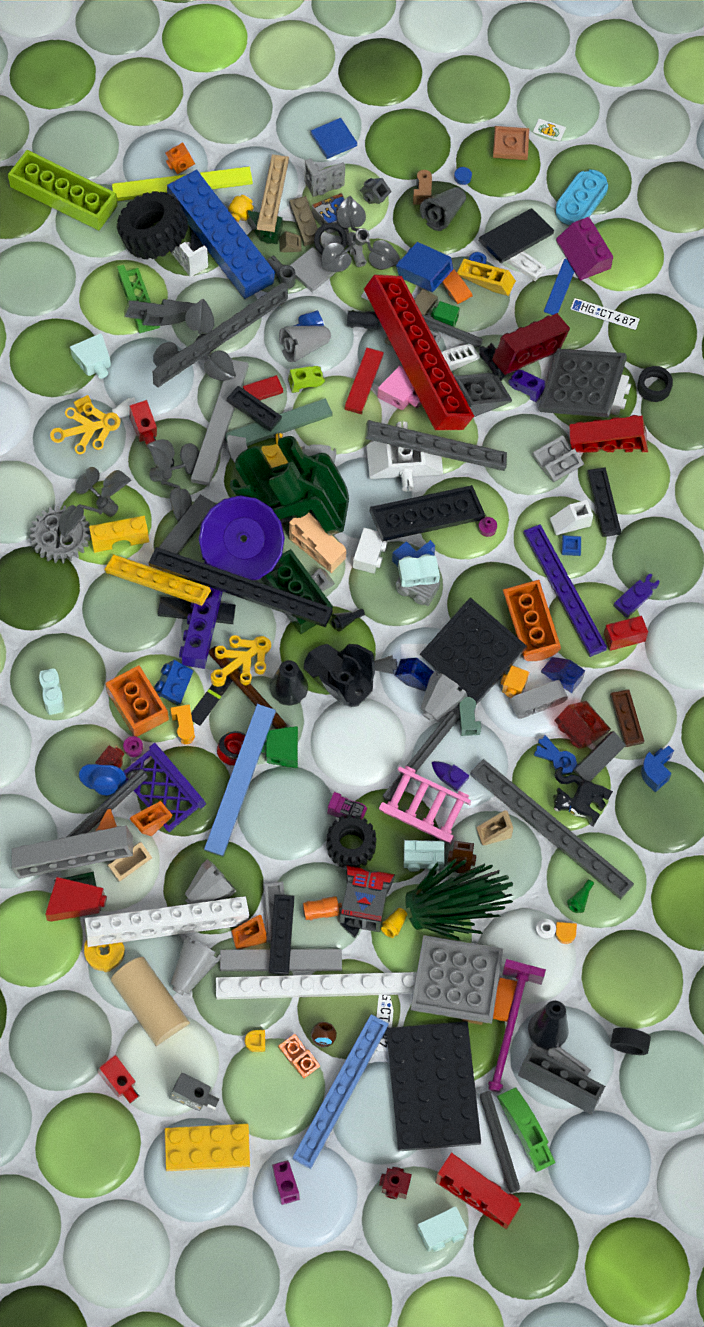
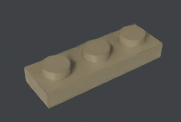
M307 197L289 200V205L304 246L314 244V236L318 228Z

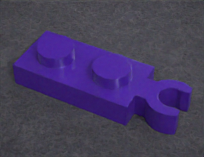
M652 574L646 576L644 583L641 580L637 581L614 603L613 606L626 618L653 595L652 590L659 586V580L655 583L649 581L652 579Z

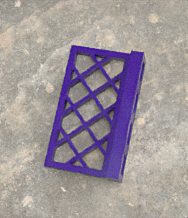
M153 743L149 747L150 750L123 772L125 773L126 781L129 779L127 775L132 771L142 769L145 772H153L152 782L143 781L138 786V789L134 790L147 807L153 805V799H163L165 807L167 800H177L176 810H169L171 814H176L175 821L169 826L166 823L163 825L170 832L198 808H203L206 802L158 745ZM151 756L154 759V768H143L144 761ZM156 772L166 774V783L155 782ZM141 785H152L151 794L142 795L140 793ZM155 786H165L164 796L154 795ZM168 786L179 789L178 797L167 796ZM180 801H189L193 805L187 811H179Z

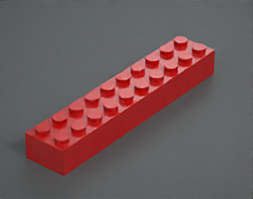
M373 275L365 286L364 291L435 430H464L473 419L474 414L403 277Z

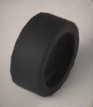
M326 223L317 229L314 236V244L319 253L322 254L325 249L321 245L320 237L324 231L329 229L335 230L340 234L341 245L345 249L348 238L346 231L340 225Z
M660 366L647 367L639 376L638 392L644 399L650 402L663 401L671 392L673 378L665 368ZM650 377H657L665 382L666 387L660 391H653L645 386V380Z
M619 1027L613 1029L610 1046L626 1054L646 1055L649 1051L651 1036L637 1029Z

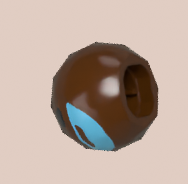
M328 1022L317 1023L311 1031L312 1041L321 1048L331 1046L337 1037L334 1026Z

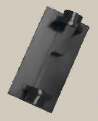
M492 343L486 348L484 346L480 347L478 350L479 355L490 370L494 372V375L502 380L506 375L503 374L492 360L496 347Z

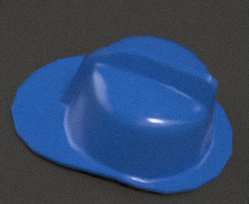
M87 764L79 771L80 781L86 787L94 789L98 794L105 796L115 793L126 781L125 773L121 768L112 765Z

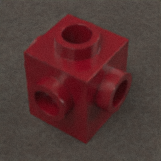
M399 1167L387 1168L386 1174H381L379 1186H382V1193L390 1199H397L398 1197L406 1199L412 1174L405 1173L404 1169Z

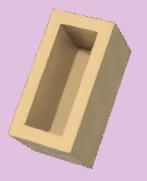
M139 842L133 846V856L115 859L107 867L116 880L120 882L151 860L152 857L142 842Z

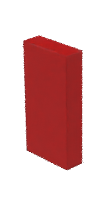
M277 375L243 386L245 391L258 400L283 393V388Z

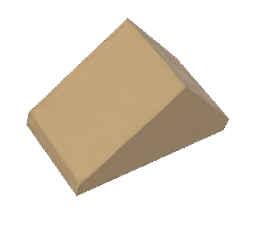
M507 810L476 827L482 845L510 839L513 833V825Z

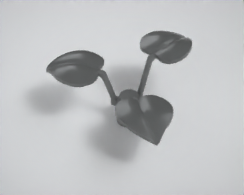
M348 196L341 203L337 212V221L342 228L351 227L353 231H356L353 235V242L345 250L339 243L327 245L322 253V268L330 272L344 271L352 262V258L347 252L355 244L363 246L365 243L371 251L368 258L374 268L384 270L397 265L400 257L391 244L384 240H377L372 248L368 230L355 228L364 224L366 213L363 207L351 196Z
M201 299L186 312L185 320L188 327L194 331L198 330V333L201 334L196 340L212 331L214 317L204 299ZM163 343L154 352L153 362L156 366H160L181 351H178L175 343ZM217 350L211 356L210 353L207 354L209 360L204 363V369L211 378L224 381L236 377L232 359L226 352Z
M155 440L147 444L157 466L150 469V479L153 482L161 481L162 485L166 484L175 488L171 490L170 502L175 518L179 522L192 505L191 496L186 489H181L179 485L167 480L171 478L172 470L185 467L187 474L192 475L200 451L192 443L183 445L180 451V458L183 464L171 467L172 459L175 455L173 445L168 440Z
M89 467L77 480L75 491L78 494H84L90 488L98 497L96 502L97 508L81 504L77 507L74 505L69 506L62 513L59 520L61 534L66 538L67 534L81 521L84 515L83 509L98 512L100 515L104 513L108 517L114 516L118 511V505L110 496L132 480L122 471L115 470L104 480V487L101 489L100 495L93 488V485L99 480L100 473L95 467Z

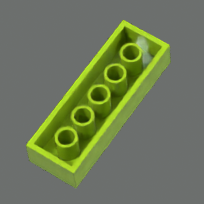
M29 150L25 151L8 173L11 188L100 231L118 206L117 194Z

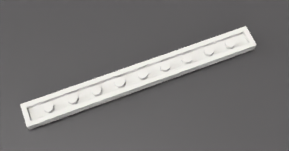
M417 972L216 978V1000L413 994Z

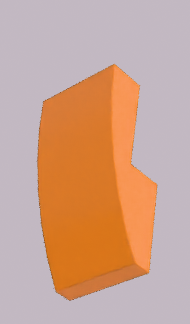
M454 269L441 283L448 290L449 296L456 304L472 297L471 291Z
M505 978L499 979L493 1019L508 1021L517 981Z
M293 1034L278 1046L303 1079L320 1067L314 1056L305 1048L296 1034Z

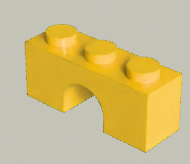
M145 516L89 526L94 553L111 550L112 545L121 540L129 541L131 546L149 542Z

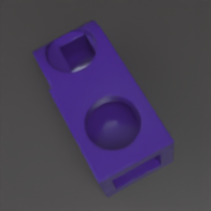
M521 369L516 370L508 381L513 389L530 396V400L537 402L542 396L545 388L544 380Z

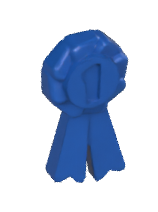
M546 735L543 736V739L538 740L541 746H537L534 756L553 761L555 771L557 768L562 767V775L573 772V769L577 766L575 755L568 751L559 752Z

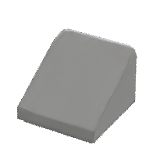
M319 568L311 575L322 592L335 584L323 569Z

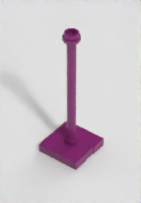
M506 959L502 975L514 977L518 981L493 1080L488 1081V1089L491 1091L500 1092L503 1089V1085L500 1082L525 983L529 981L542 985L546 969Z

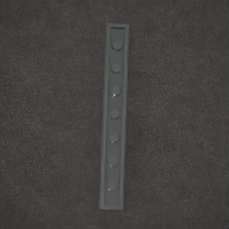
M368 420L366 423L365 439L502 471H505L507 467V452L371 420Z

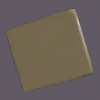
M285 231L280 236V252L302 251L300 235Z

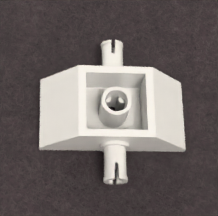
M403 421V428L408 429V423ZM398 422L396 427L402 428L401 422ZM376 441L367 445L369 479L402 477V490L407 492L408 486L409 491L414 490V476L443 475L441 456Z

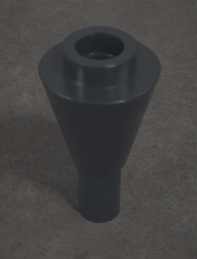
M361 608L354 612L332 614L330 622L333 629L340 632L355 621V619L364 616L365 612Z

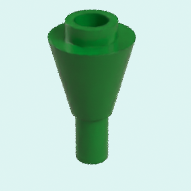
M588 879L583 888L567 900V905L572 912L583 913L585 911L589 892L594 885L592 880Z

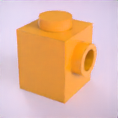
M512 665L508 675L504 674L501 680V685H503L502 693H505L510 698L523 693L530 672Z

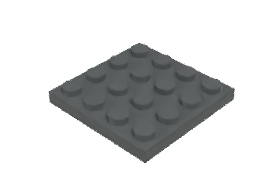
M557 349L538 407L539 411L609 417L626 363V353Z

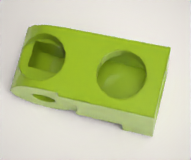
M319 366L291 369L288 376L292 393L299 392V389L318 387L325 382L321 367Z

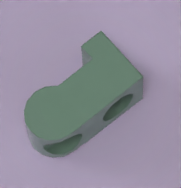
M465 697L459 704L461 736L480 735L481 721L475 722L476 701L471 697Z

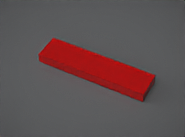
M366 348L346 401L345 410L362 415L384 352Z

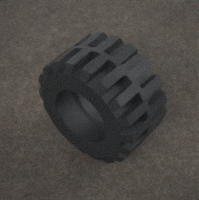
M347 815L345 819L343 816L339 817V822L335 820L332 823V827L330 826L328 829L326 847L329 857H332V861L335 864L339 862V867L342 868L344 865L359 868L360 864L365 866L367 860L371 861L376 850V832L373 830V825L371 823L367 824V819L365 818L361 820L359 815H356L355 818H352L351 815ZM346 835H356L363 841V844L356 849H347L341 845L340 840Z

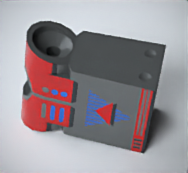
M346 865L347 887L340 923H344L346 918H352L347 923L348 926L380 932L386 896L393 884L395 874L381 871L370 872L363 868Z

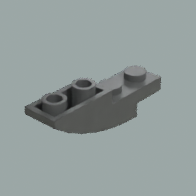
M163 299L161 304L129 300L124 310V317L142 319V325L147 326L172 325L186 321V312L196 303Z

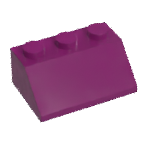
M590 217L573 222L556 238V242L580 281L611 269L613 255Z

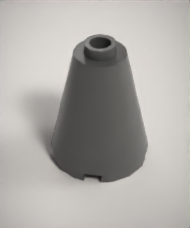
M455 187L425 199L420 204L422 219L425 218L428 221L426 224L433 230L442 231L447 228L466 201L465 192Z

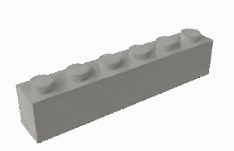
M127 825L66 838L62 837L51 841H42L31 845H22L12 848L11 868L17 878L21 879L133 856V836Z

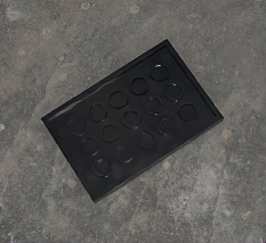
M468 1021L387 1028L386 1034L398 1152L481 1145Z

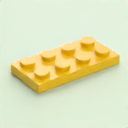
M233 1124L165 1128L166 1171L250 1167L249 1125Z

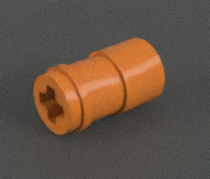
M336 896L303 903L305 920L310 921L317 918L339 916V908H342V903H338Z

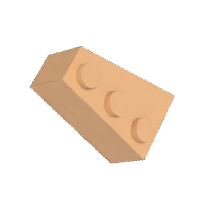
M310 512L301 518H293L289 522V540L330 573L346 559L345 546L332 535L329 536Z

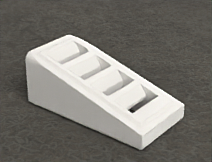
M471 344L441 352L451 371L480 359V356ZM468 350L471 351V353L473 354L472 356H469L467 352Z

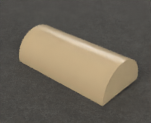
M144 957L128 962L112 976V984L155 1046H158L190 1024Z

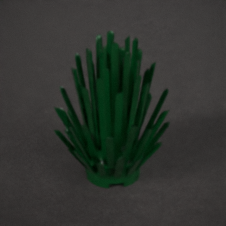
M455 858L436 875L437 862L414 890L406 893L405 904L406 909L410 908L412 918H409L416 930L428 929L445 937L460 941L459 937L449 933H454V931L465 934L483 933L480 930L457 927L465 925L475 926L473 922L458 920L501 917L499 914L493 915L492 913L486 914L485 912L504 910L506 907L500 905L509 904L513 901L488 902L514 895L511 893L505 895L502 892L507 890L508 887H512L513 882L499 883L508 880L509 876L503 875L488 879V877L499 874L500 870L471 879L475 875L493 867V865L485 867V863L437 885L466 863V860H463L449 870L456 862Z

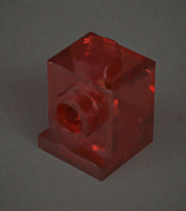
M109 745L95 764L112 765L121 768L123 765L122 757L125 754L121 749L113 748Z

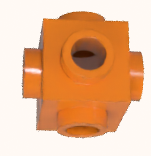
M183 142L165 152L168 157L166 162L171 170L174 168L177 174L195 165Z

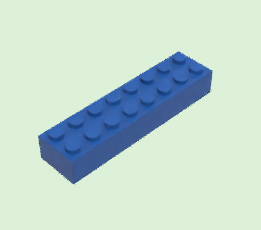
M197 169L167 185V194L177 199L187 218L189 227L194 231L201 243L206 246L208 252L244 299L274 284L275 271Z

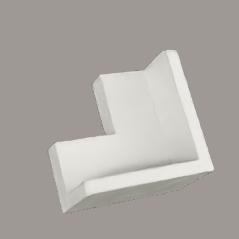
M184 242L179 247L176 246L175 250L171 252L190 277L208 268L206 246L193 252L190 249V242Z

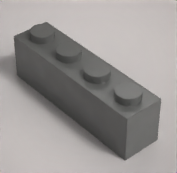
M532 1047L518 1073L519 1077L591 1115L606 1087Z

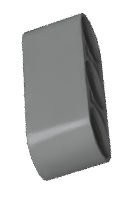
M556 680L515 695L510 699V703L517 718L522 719L560 705L568 699V696L560 680Z

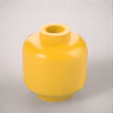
M245 195L235 196L228 206V211L237 222L239 220L246 221L248 219V210L253 211L254 209L253 201Z

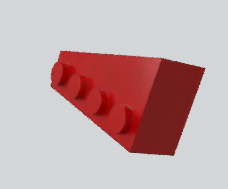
M632 415L625 418L614 417L609 420L569 424L570 444L572 450L575 449L576 452H598L599 449L606 452H614L616 449H625V452L641 449L642 452H648L647 432L643 415Z
M452 1152L437 1174L436 1184L506 1230L521 1207V1203H519V1199L511 1193L507 1194L498 1184L488 1180Z

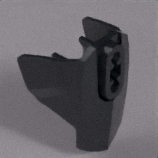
M324 644L310 651L305 658L303 669L342 704L349 707L359 706L371 694L375 674L374 654L372 651L358 644H348L339 652L329 644ZM355 691H356L357 693H358V692L362 693V695H361V696H357V695L355 694Z

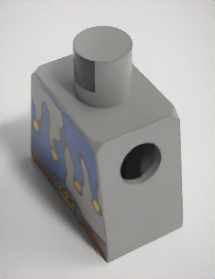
M337 194L312 205L313 217L320 226L326 223H336L339 225L337 212L341 203L345 200L343 194ZM348 228L344 229L346 231V234H348ZM332 229L326 230L328 234L336 232Z

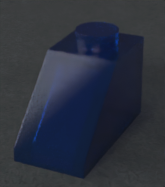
M417 657L400 659L394 676L407 686L426 692L429 679L434 671Z
M552 657L541 670V673L553 681L560 680L563 688L573 693L582 682L585 670L569 659Z

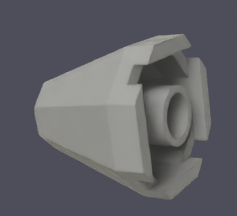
M434 671L429 679L421 705L422 715L430 721L432 719H440L467 697L466 691L462 689L460 692L457 683L441 673L438 675V672Z
M207 859L201 865L185 895L188 898L185 901L188 904L223 900L231 897L236 892V889L227 881L222 872Z

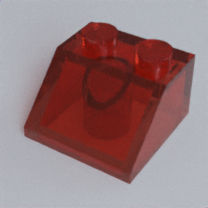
M587 701L568 705L554 720L558 724L559 730L565 733L570 738L572 745L578 749L590 746L611 730Z

